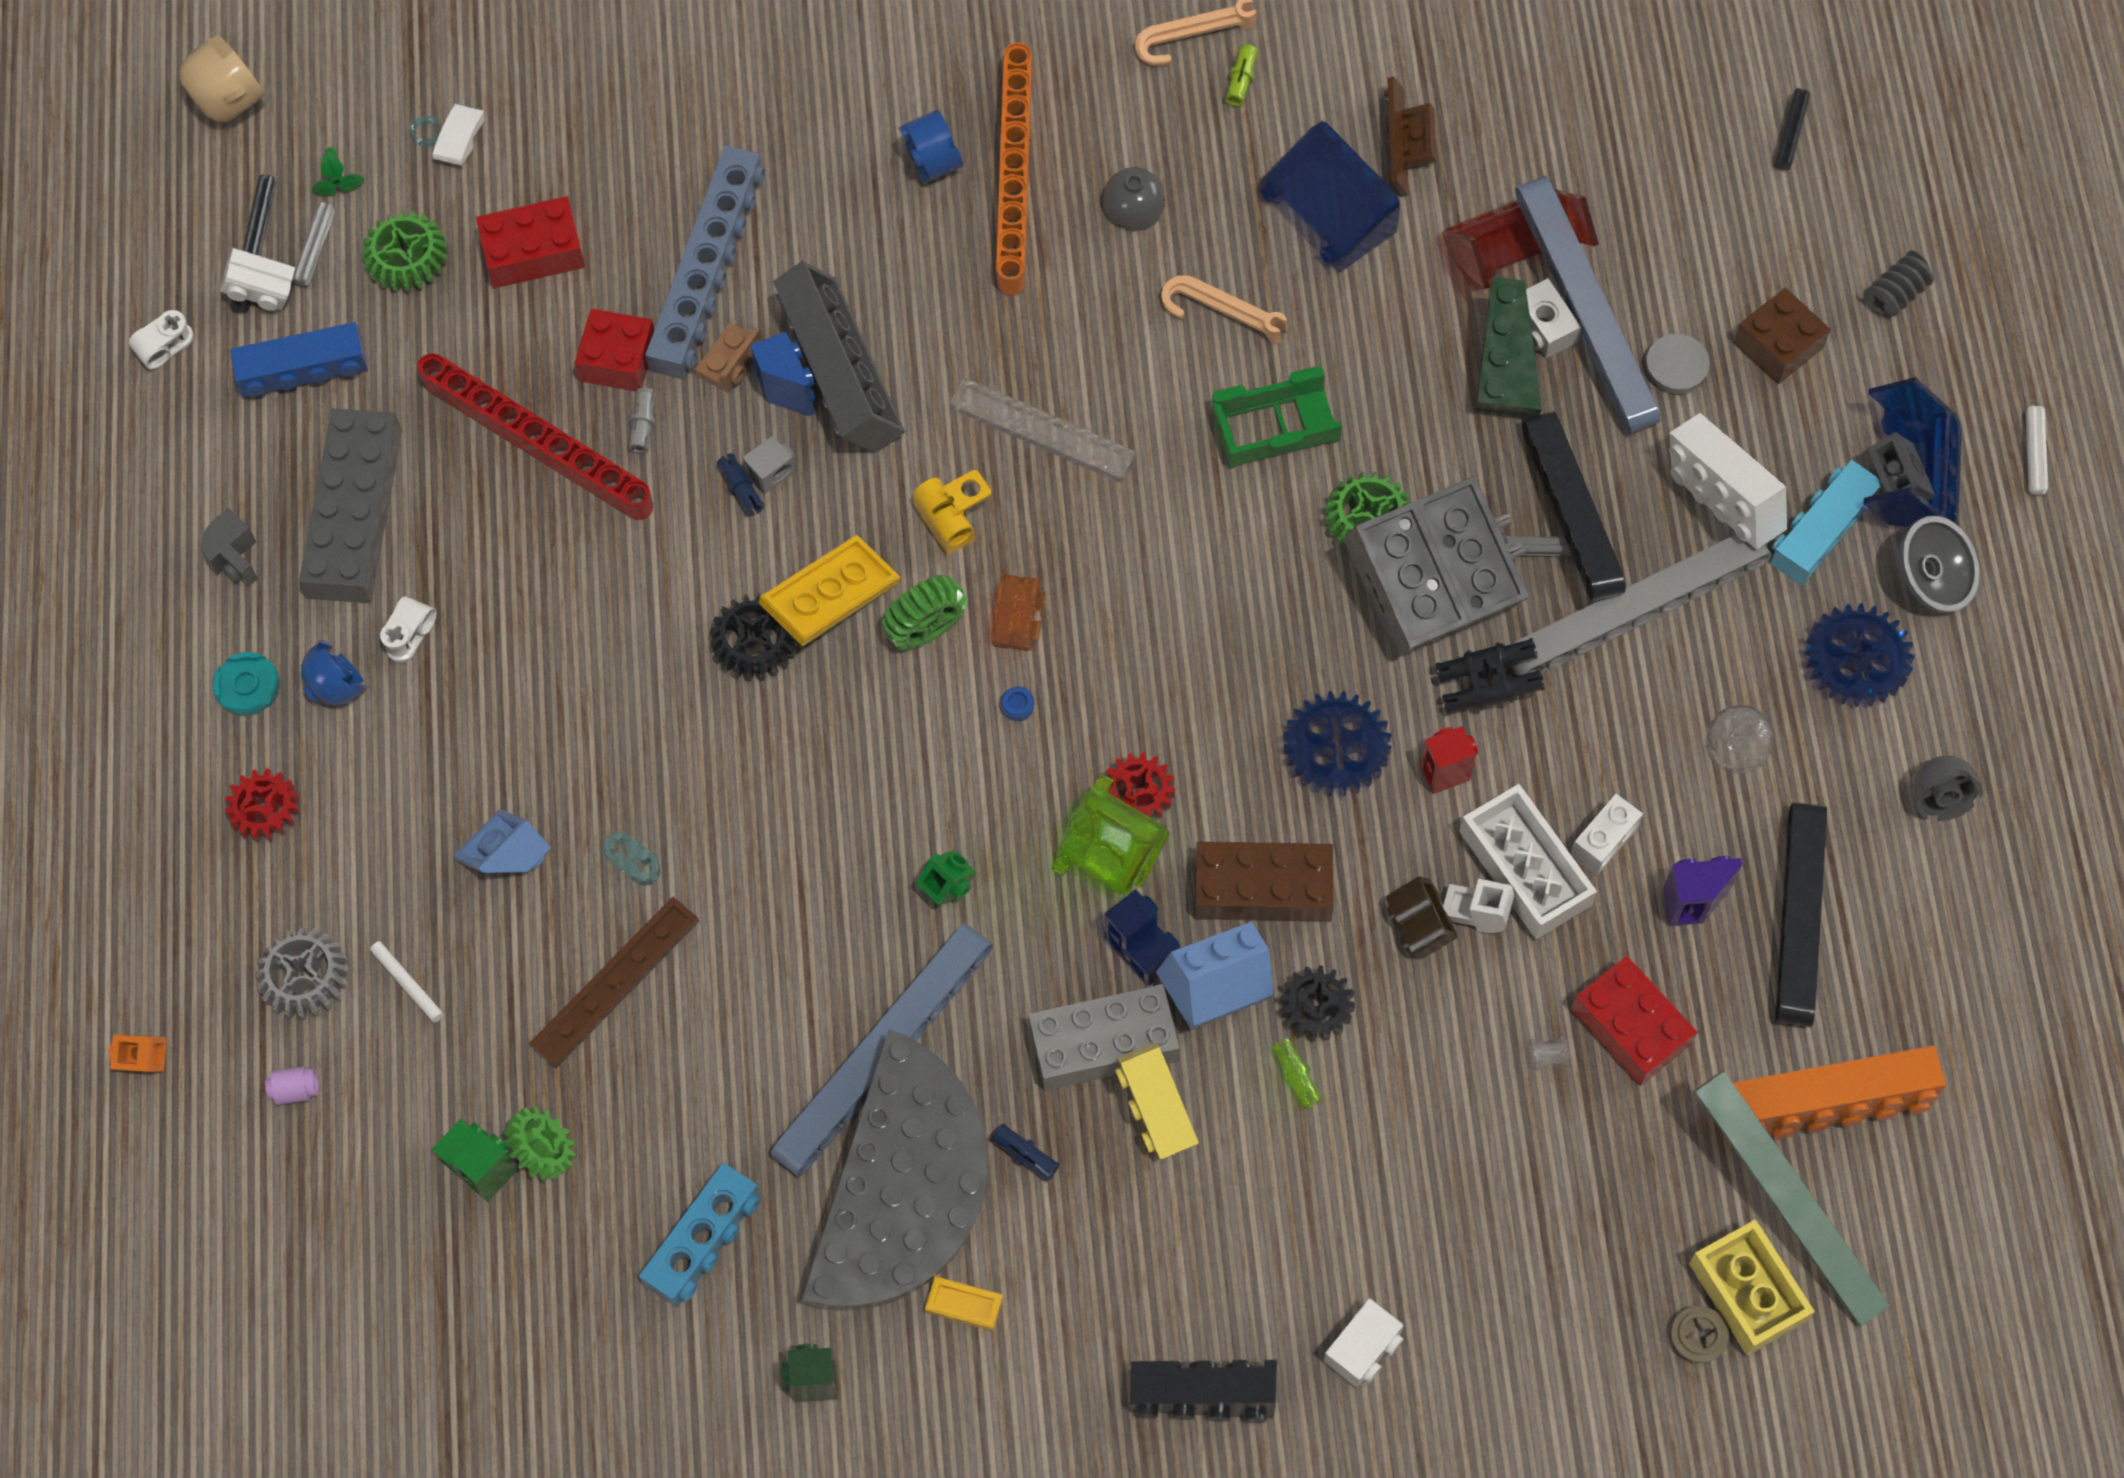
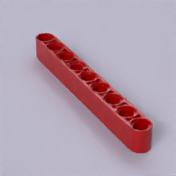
M429 353L419 359L417 370L423 386L434 396L634 520H643L652 514L654 504L650 489L644 481L441 355ZM439 371L435 375H429L432 372ZM458 387H464L460 391H454ZM489 402L487 406L479 407L482 403ZM509 418H515L512 422H509V423H505V422H504L505 420H507V419H509ZM534 434H541V435H540L539 437H537V438H534V439H530V438H529L530 436H532V435H534ZM559 450H566L562 454H554ZM584 466H592L588 470H580ZM612 481L618 482L616 485L611 487L605 486L607 483ZM637 497L644 498L642 501L638 503L631 502L633 499Z

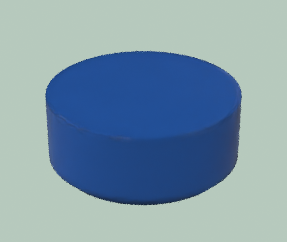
M1024 687L1008 689L1001 698L1003 714L1012 721L1028 719L1034 711V697L1032 693Z

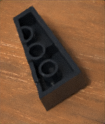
M1197 1360L1189 1363V1368H1182V1363L1179 1361H1131L1129 1412H1137V1417L1151 1419L1157 1418L1158 1413L1173 1414V1418L1177 1420H1192L1194 1415L1209 1416V1420L1216 1422L1230 1421V1417H1245V1422L1256 1424L1265 1423L1267 1418L1273 1419L1277 1393V1360H1264V1367H1254L1248 1364L1247 1360H1232V1363L1226 1364L1225 1367H1218V1364L1211 1362V1360Z

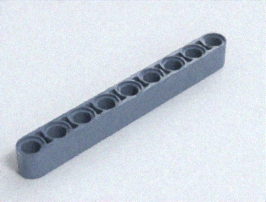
M1543 176L1517 186L1515 194L1518 204L1566 305L1582 327L1580 332L1581 338L1623 427L1628 434H1632L1659 423L1660 414L1657 405L1547 176Z
M963 924L773 1147L771 1156L798 1177L802 1176L866 1102L888 1030L895 1031L917 1041L985 961L993 948V944L970 926Z

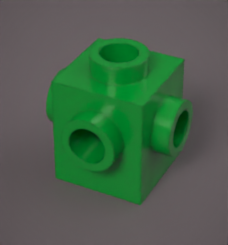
M952 850L941 855H933L924 865V870L915 884L939 906L953 899H962L970 891L971 885L969 883L977 872L968 865L967 860L962 855Z

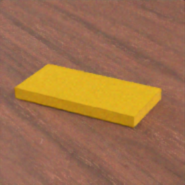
M855 535L761 595L759 604L794 639L804 646L899 584L900 576L858 535Z

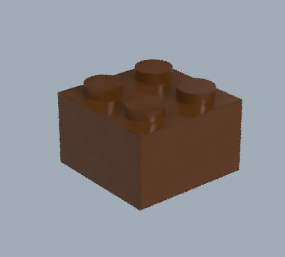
M1785 287L1739 324L1734 343L1779 385L1824 348L1831 329Z

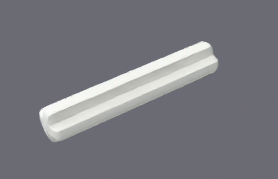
M2033 405L2029 406L2026 411L2028 491L2032 495H2044L2048 489L2045 409L2042 406Z

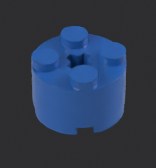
M939 110L927 113L899 127L906 149L912 161L914 160L917 165L916 168L923 184L964 166L958 148L955 147L952 134Z

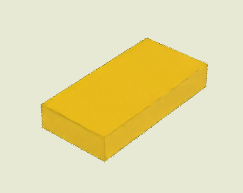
M935 1276L926 1303L925 1313L994 1331L1003 1294Z

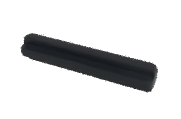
M1801 88L1794 90L1775 160V167L1778 169L1789 170L1793 163L1811 95L1808 90Z

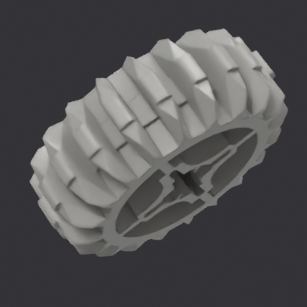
M299 927L297 936H293L291 931L286 930V939L282 941L278 937H273L275 947L273 949L264 947L263 952L267 958L257 959V964L262 969L255 971V977L260 981L256 987L259 993L264 994L262 997L263 1001L267 1005L272 1004V1009L276 1013L284 1010L286 1017L292 1018L297 1011L298 1016L304 1020L309 1010H311L314 1016H319L320 1011L318 1007L322 1005L326 1009L331 1010L332 1005L329 1000L331 998L341 1000V994L337 988H347V981L343 977L349 975V968L344 965L348 959L345 953H341L342 947L336 941L332 942L331 936L327 933L320 937L319 931L314 928L307 935L305 929ZM303 952V953H302L301 955H299V956L292 957L293 955H295V954H297V953ZM323 957H326L328 969L323 980L318 975V970L322 966L321 960ZM283 967L286 971V976L283 979L284 985L279 990L277 987V975L280 968ZM305 969H307L310 976H308L307 974L301 976L299 973V977H297L294 970H296L297 972L303 970L305 973ZM305 990H312L311 992L300 995Z

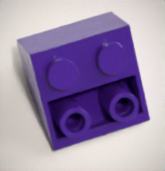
M1723 855L1714 857L1710 861L1697 862L1696 859H1683L1673 864L1663 887L1669 926L1704 923L1731 890L1741 869L1742 859H1731L1730 856Z

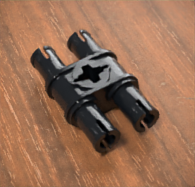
M1529 638V640L1506 646L1498 642L1495 643V646L1473 652L1468 650L1464 653V657L1436 663V670H1439L1437 675L1441 684L1466 676L1472 678L1473 684H1471V688L1443 694L1447 714L1451 715L1452 713L1475 707L1477 710L1483 711L1488 706L1507 701L1513 703L1517 700V696L1545 690V683H1542L1544 679L1540 669L1515 677H1511L1508 673L1511 664L1538 658L1534 639ZM1489 667L1496 674L1492 676V687L1484 679L1488 677Z

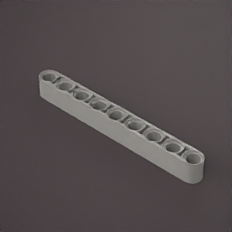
M1735 534L1626 587L1625 594L1602 599L1517 640L1514 643L1533 638L1538 658L1511 664L1510 666L1517 676L1539 669L1543 674L1760 568L1771 559L1772 553L1766 544L1756 550L1747 541H1742Z

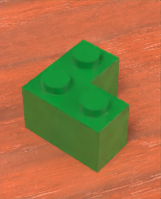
M460 1118L432 1148V1151L440 1162L486 1202H489L517 1172L511 1162L512 1158L509 1156L511 1153L507 1150L508 1146L497 1135L493 1133L488 1137L489 1135L478 1124L473 1122L469 1126Z

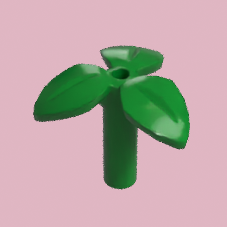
M329 147L325 150L321 162V174L328 178V180L316 182L312 186L311 192L322 197L335 196L336 187L339 186L344 192H351L362 186L365 179L355 173L342 176L344 167L338 159L337 150Z

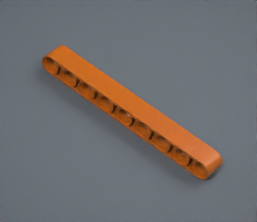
M1019 42L1012 43L1005 49L1003 65L996 274L998 289L1003 294L1009 296L1022 292L1025 287L1032 54L1031 49L1027 45ZM1011 193H1017L1018 195L1012 196V195H1009V194H1011ZM1009 220H1017V222H1013V223L1008 222V221H1009ZM1008 247H1016V249H1014V250H1009V249H1006V248H1008ZM1007 274L1016 275L1014 277H1006Z

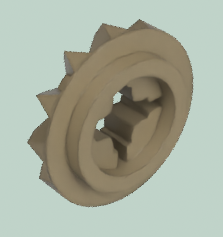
M1693 1306L1684 1309L1677 1315L1671 1327L1672 1344H1674L1680 1356L1691 1360L1692 1363H1709L1720 1357L1728 1345L1729 1331L1724 1319L1716 1311L1708 1307ZM1695 1323L1701 1332L1707 1331L1708 1333L1713 1331L1704 1339L1703 1347L1697 1339H1686L1693 1334Z

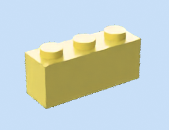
M1153 1042L1118 1057L1120 1068L1115 1069L1122 1088H1130L1134 1099L1128 1101L1135 1120L1142 1119L1147 1131L1141 1133L1148 1152L1155 1151L1161 1160L1199 1144L1159 1045Z

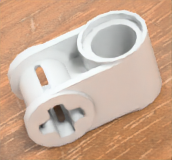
M169 310L144 328L137 330L130 337L128 344L148 369H156L182 349L188 347L193 341L194 333L191 327L187 325L186 319L181 312Z
M407 596L402 597L398 601L393 614L380 633V639L386 647L389 659L401 663L410 660L414 656L425 635L429 633L434 625L437 614L435 608Z

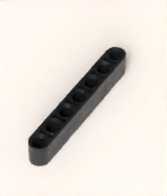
M1553 411L1522 419V431L1525 442L1590 600L1596 601L1625 594L1626 585L1623 572L1556 412Z
M1792 802L1789 810L1775 1022L1779 1024L1811 1028L1814 1022L1827 827L1826 806Z

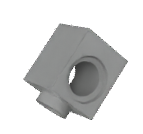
M771 436L742 457L745 473L750 475L754 483L764 494L795 473L793 461L795 455L792 449L785 442L780 444L774 436Z

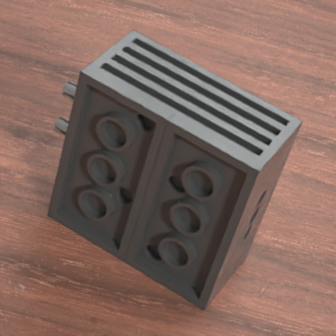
M1475 476L1359 524L1343 537V541L1396 658L1512 609L1529 598L1513 561V558L1525 554V548L1510 554L1524 546L1519 543L1507 548V537L1504 533H1500L1499 529L1511 524L1512 521L1508 519L1499 524L1496 523L1510 516L1506 513L1496 518L1493 517Z

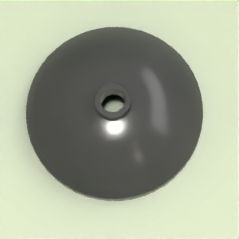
M1940 516L1921 518L1913 522L1906 529L1900 542L1899 565L1903 580L1912 595L1922 605L1939 613H1951L1967 606L1976 594L1980 571L1977 554L1965 532L1954 522Z

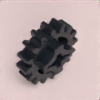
M1319 965L1317 973H1312L1309 966L1305 967L1303 977L1295 972L1292 975L1293 984L1285 982L1283 991L1286 994L1280 997V1004L1285 1006L1281 1010V1016L1291 1017L1287 1027L1292 1029L1298 1026L1299 1037L1302 1038L1306 1032L1311 1033L1312 1041H1316L1318 1034L1323 1033L1324 1038L1330 1040L1331 1030L1341 1034L1343 1032L1342 1023L1350 1024L1352 1016L1348 1012H1354L1355 1003L1348 1000L1353 998L1354 991L1353 989H1344L1347 985L1346 977L1340 980L1335 979L1337 970L1333 969L1327 975L1324 974V968ZM1313 984L1307 990H1301L1303 987ZM1326 986L1330 987L1336 994L1332 993ZM1317 993L1320 994L1319 1000H1321L1318 1014L1315 1013L1316 1007H1314V999H1316ZM1299 1013H1303L1308 1020L1304 1019ZM1335 1016L1331 1020L1322 1023L1327 1017Z

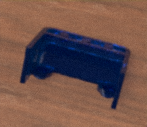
M1916 377L1870 388L1869 395L1884 408V416L1881 420L1884 433L1891 435L1896 432L1913 443L1936 497L1927 501L1912 487L1865 497L1863 504L1890 526L1908 528L1913 522L1927 516L1944 517L1958 525L1962 428L1958 416Z

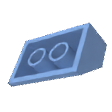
M1252 922L1172 951L1156 972L1190 1029L1268 1000L1274 995L1269 948Z

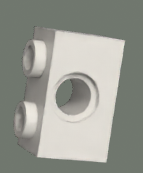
M1546 279L1526 289L1534 349L1540 350L1546 359L1578 343L1582 327L1550 280ZM1539 318L1548 319L1549 322H1543Z

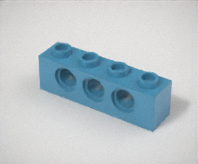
M723 1162L639 1275L643 1286L676 1308H678L682 1301L688 1302L698 1287L696 1284L697 1280L703 1272L708 1274L717 1263L719 1258L717 1253L724 1244L729 1245L737 1236L740 1229L738 1224L745 1215L749 1217L757 1209L761 1200L758 1198L760 1196L758 1185ZM729 1202L733 1204V1208L729 1213L725 1215L715 1213V1209L720 1203ZM707 1230L712 1233L710 1240L706 1243L700 1244L694 1241L696 1234L700 1231ZM680 1259L691 1261L690 1267L684 1272L673 1270L674 1264Z

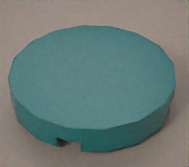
M242 652L234 654L226 659L227 662L221 668L219 666L215 671L212 682L214 696L224 710L234 715L250 716L261 713L271 706L278 696L281 684L278 671L270 660L259 653Z

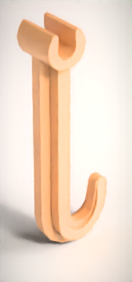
M1239 0L1236 6L1145 28L1138 34L1135 41L1136 54L1145 64L1163 66L1171 63V56L1150 55L1147 51L1150 46L1237 25L1243 29H1250L1256 24V10H1253V0Z
M1187 275L1176 276L1163 286L1161 292L1162 304L1167 312L1179 319L1184 317V310L1170 300L1176 293L1190 297L1265 333L1267 340L1271 343H1281L1280 330L1288 331L1287 318L1284 314L1280 312L1268 313L1194 277Z

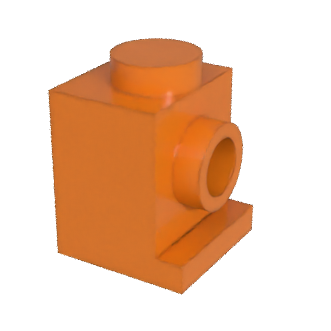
M113 1034V1041L108 1050L109 1060L111 1061L110 1069L164 1072L167 1037Z

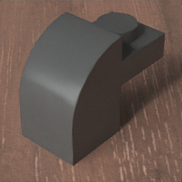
M227 508L207 526L202 538L203 552L217 576L224 570L233 581L236 582L240 579L247 587H250L258 580L251 564L241 556L256 543V540L250 528Z

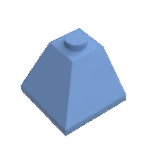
M499 809L453 857L458 862L482 873L528 872L543 862L545 854L551 847L527 820Z

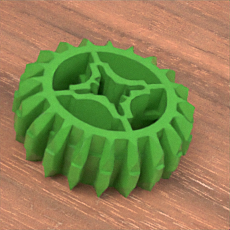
M400 211L399 217L393 218L388 214V221L381 222L377 220V229L369 228V237L363 239L364 249H362V257L365 261L366 271L370 273L371 278L375 282L379 281L384 289L391 286L396 293L401 287H404L409 293L411 286L415 285L422 290V282L424 281L433 284L434 278L432 274L441 275V266L446 265L447 259L445 255L448 254L445 236L439 230L435 221L430 222L426 215L418 218L414 211L408 217ZM402 246L408 252L409 257H406L404 251L402 252Z
M1363 471L1359 474V479H1355L1350 474L1347 477L1346 483L1339 481L1336 491H1332L1329 494V502L1326 503L1325 512H1327L1325 522L1330 526L1329 533L1331 536H1338L1337 543L1339 546L1345 544L1343 537L1355 526L1411 503L1408 502V492H1400V482L1391 485L1389 475L1381 480L1378 479L1376 471L1372 474L1371 478H1367ZM1354 500L1356 503L1355 509L1351 510V514L1345 516L1343 509L1349 502Z
M937 575L935 578L929 577L924 582L919 581L914 587H909L904 594H899V598L891 602V607L885 611V616L882 619L885 635L900 650L906 649L908 651L916 646L921 648L924 644L932 642V640L940 637L944 632L949 631L952 625L958 623V618L963 616L964 610L968 605L966 602L967 598L961 586L950 576Z

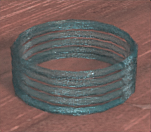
M432 116L419 117L411 125L412 138L420 146L427 147L436 144L441 132L439 121ZM423 123H433L439 128L438 133L431 139L422 140L414 135L415 129Z

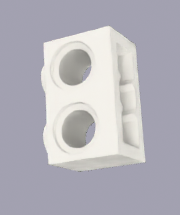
M1615 794L1576 839L1570 855L1597 877L1638 829L1643 813L1618 794Z

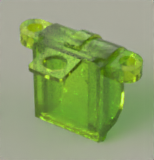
M1101 774L1092 788L1089 787L1079 807H1076L1067 823L1066 833L1058 847V856L1051 870L1064 877L1071 865H1075L1111 890L1120 894L1131 893L1136 886H1143L1170 832L1166 826L1109 794L1114 780Z

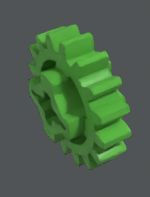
M536 1106L530 1111L526 1107L507 1121L508 1127L503 1130V1133L509 1138L504 1143L513 1150L509 1155L510 1158H518L520 1161L518 1165L520 1170L527 1167L529 1169V1176L532 1178L539 1173L542 1181L549 1177L554 1180L572 1166L571 1160L576 1154L570 1148L575 1143L566 1138L570 1131L560 1128L561 1120L559 1118L555 1120L550 1119V1112L548 1110L540 1114Z

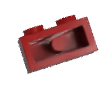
M1463 726L1455 729L1451 727L1443 728L1436 732L1433 737L1425 739L1420 767L1433 794L1470 781L1473 767H1475L1478 747L1473 736H1467Z

